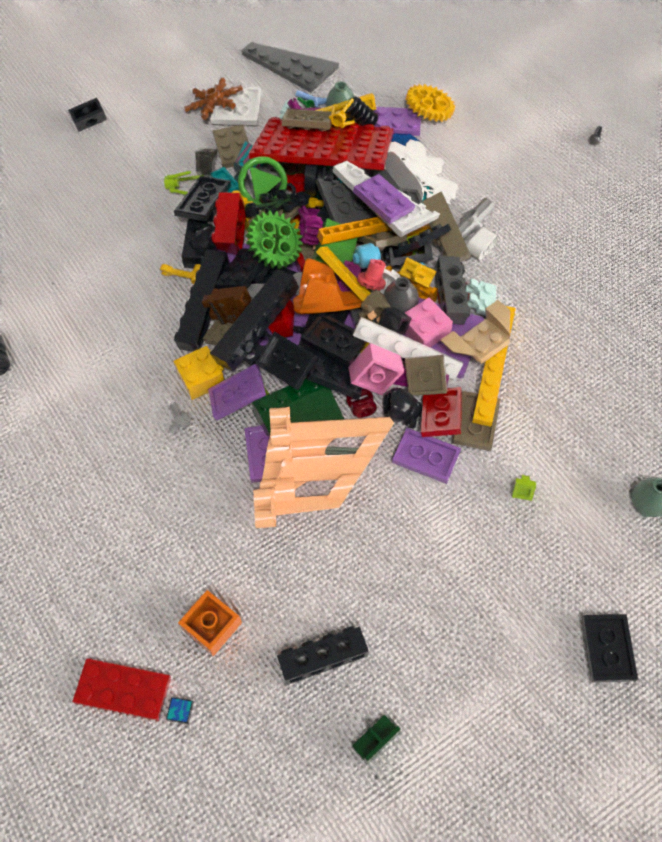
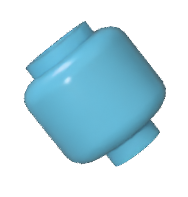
M372 243L357 246L355 253L352 255L354 264H358L361 269L368 268L371 259H381L378 246Z

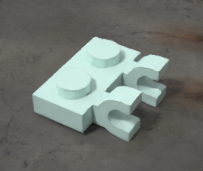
M472 278L470 285L466 284L465 292L470 293L467 301L468 306L475 308L476 314L486 316L485 308L496 301V286L483 281L478 283L477 280Z

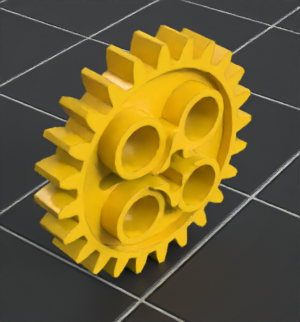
M426 84L410 87L405 99L409 108L413 109V113H418L417 116L422 115L423 119L427 117L430 121L434 119L436 122L438 119L443 122V120L447 121L448 118H451L456 106L454 101L451 100L452 97H447L448 93H443V90H437V87L432 88V85L428 87Z

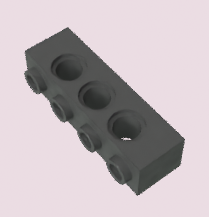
M439 256L435 265V271H437L436 279L441 310L453 321V324H465L467 317H470L471 308L467 304L468 292H465L466 280L462 275L463 264L460 263V257Z

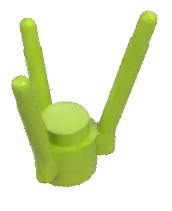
M191 171L167 175L164 177L165 189H169L170 193L186 195L187 191L176 189L180 186V181L195 180L204 175L181 177L191 174Z

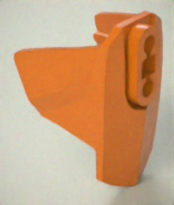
M310 258L305 260L299 295L293 298L294 311L296 313L317 314L361 307L363 301L353 291L340 290L334 271L329 265Z

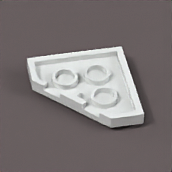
M245 87L242 93L229 97L228 99H232L236 104L235 109H231L228 106L223 108L222 105L215 106L213 113H211V124L258 125L262 88Z

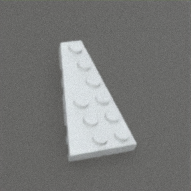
M348 161L335 165L332 171L352 191L354 186L371 178L364 174V170ZM401 192L405 197H407V198L411 201V197H410V196H408V195H406L405 193ZM411 201L416 205L414 211L391 224L386 222L380 215L378 216L399 237H402L438 219L440 213L436 211L431 212L426 209V205L422 203L418 205Z

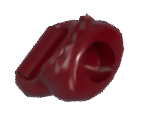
M364 388L362 389L361 397L366 395L368 397L351 401L354 398L346 396V403L351 408L352 414L357 418L368 417L377 410L372 392Z

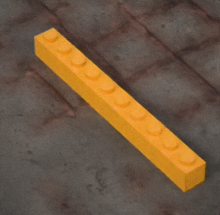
M380 217L321 228L318 230L317 238L321 245L386 232L392 229Z

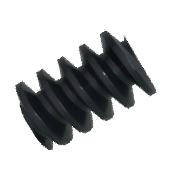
M352 97L351 99L354 101L345 113L352 117L358 125L372 124L375 126L378 121V114L370 109L359 97Z

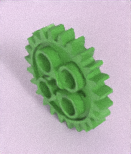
M268 211L267 214L262 212L260 216L257 215L250 222V226L247 228L248 233L245 236L249 238L246 244L251 245L249 251L255 252L253 258L258 256L259 263L262 260L265 261V266L270 263L272 269L276 264L278 269L282 266L286 268L299 257V253L302 251L300 247L303 245V242L299 241L302 235H297L300 229L294 228L296 223L291 224L290 217L284 219V213L278 216L277 211L273 215L271 211Z

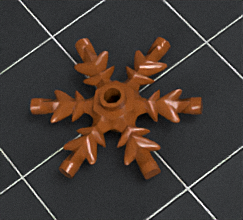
M220 78L218 85H214L215 88L203 89L202 91L194 88L192 93L195 94L196 98L203 100L191 102L184 109L187 113L203 107L201 118L207 120L209 113H213V109L217 105H222L223 108L228 106L231 109H235L236 104L233 100L224 97L236 95L237 92L243 91V87L238 85L237 87L232 86L224 90V87L227 85L225 84L226 80L225 78Z

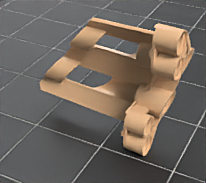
M290 407L269 408L271 432L267 446L264 472L260 488L253 490L255 528L276 527V515L340 508L393 426L394 422L390 417L291 423ZM366 436L356 454L329 456L325 454L328 444L336 438ZM338 480L329 495L295 497V490L306 482Z

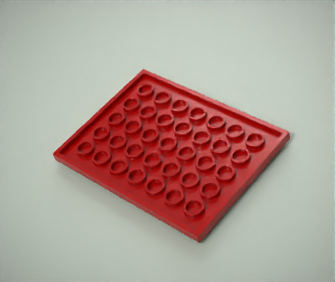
M272 117L271 119L269 118L251 148L249 159L264 156L272 158L277 162L335 166L348 161L362 169L384 170L394 128L386 125L374 127L372 124L360 126L357 123H353L344 128L336 127L332 124L331 128L326 131L318 130V128L306 130L302 127L287 128L282 126V119Z

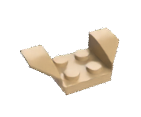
M497 300L485 308L486 319L461 337L452 331L442 338L441 342L452 352L470 355L482 364L510 344V310Z

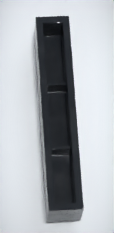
M206 249L205 255L201 258L200 269L196 272V281L191 287L189 301H186L184 315L180 318L179 330L174 336V341L179 350L194 352L202 348L203 337L207 333L211 321L209 313L211 307L204 308L202 300L204 295H211L212 290L217 289L215 283L230 263L226 252Z
M278 269L273 273L210 352V355L217 364L232 372L241 364L244 357L252 350L255 343L263 336L266 329L274 322L277 315L285 308L292 296L296 294L299 286L294 276Z

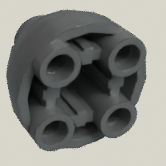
M406 277L397 278L388 285L384 292L391 308H397L403 313L419 303L417 289Z

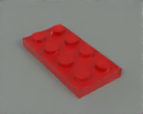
M86 658L72 702L78 705L159 721L171 676Z

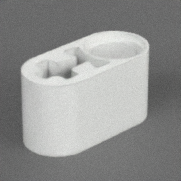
M484 227L481 228L467 244L470 254L481 260L494 247L498 236Z

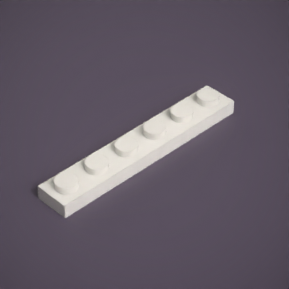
M360 317L353 332V336L396 353L403 358L444 355L445 372L453 380L456 379L463 366L462 361Z

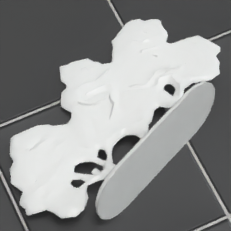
M409 140L406 146L397 142H391L386 167L389 174L401 188L418 190L421 199H423L424 191L427 192V198L442 191L447 203H450V199L455 198L458 185L448 179L437 176L438 173L442 172L441 166H443L445 161L437 157L425 156L426 148L419 141ZM423 186H430L433 190H429L426 187L423 188Z

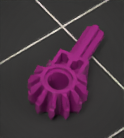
M306 206L298 208L301 218L298 227L300 235H302L301 241L306 245H318V230L323 228V221L321 217L311 215Z

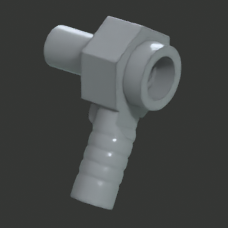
M175 402L171 403L169 407L175 414V422L169 430L174 434L180 427L186 429L190 425L191 417L186 412L181 411Z

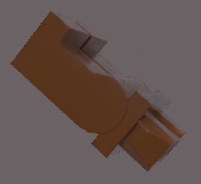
M245 286L217 288L212 290L211 295H204L202 304L204 308L211 307L209 313L212 320H219L221 325H225L227 322L234 323L253 299H251Z

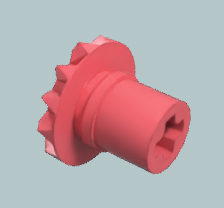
M371 259L367 271L361 272L358 275L357 281L361 283V286H365L373 291L384 289L386 282L382 275L386 266L385 262L379 259Z

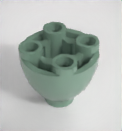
M339 81L335 83V86L328 93L326 107L350 100L355 96L345 82Z
M646 478L638 482L631 491L633 505L643 517L662 516V478Z

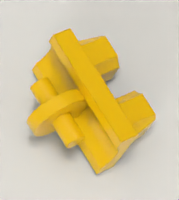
M407 257L399 274L429 288L437 271Z

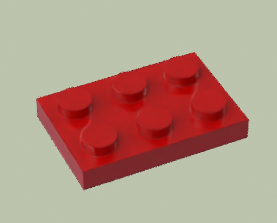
M447 388V393L423 395L422 437L461 434L462 388Z

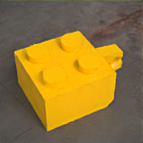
M208 346L173 361L176 372L191 400L209 393V388L224 381L222 373L224 367L215 362L210 355Z

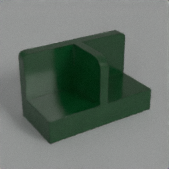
M384 715L372 727L367 729V732L352 745V748L368 765L400 734L401 728L399 726L396 727Z

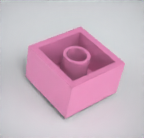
M430 298L405 312V314L412 317L405 335L414 341L432 347L451 333L453 321Z
M370 343L349 367L351 384L383 395L404 373L401 356Z

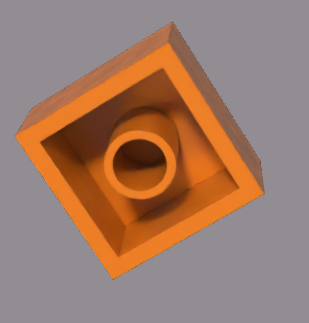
M206 590L178 624L188 636L214 657L242 622L238 614Z

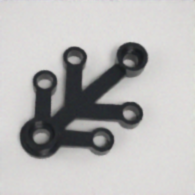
M285 189L276 191L277 198L270 197L269 193H263L259 197L260 202L265 204H246L244 208L246 217H255L261 209H265L266 214L268 211H271L273 215L282 207L283 211H291L296 205H307L310 195L304 191L297 192L296 195L286 194Z

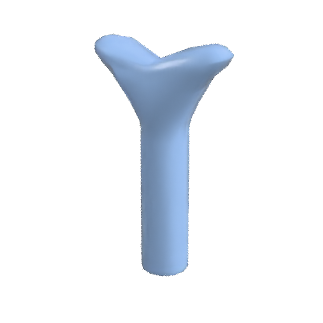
M300 90L296 91L297 97L313 100L316 108L326 103L327 98L315 97Z

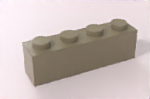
M442 191L423 200L427 210L440 213L438 219L429 223L431 228L440 223L442 226L449 224L451 227V231L436 238L439 246L444 247L445 252L443 256L460 257V262L470 258L471 254Z

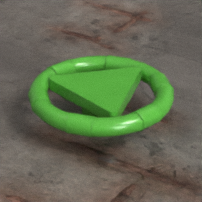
M264 156L255 157L246 162L240 170L238 187L241 195L247 198L248 201H253L256 205L265 204L259 201V195L267 193L280 181L279 190H286L287 176L284 168L276 160ZM262 163L270 164L280 174V177L252 166ZM249 169L251 172L255 199L252 198V196L246 191L244 185V180Z

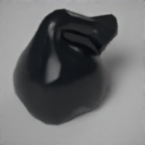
M398 387L392 388L383 398L384 417H390L393 422L403 421L404 425L408 428L415 429L417 418L422 412V405L408 391Z

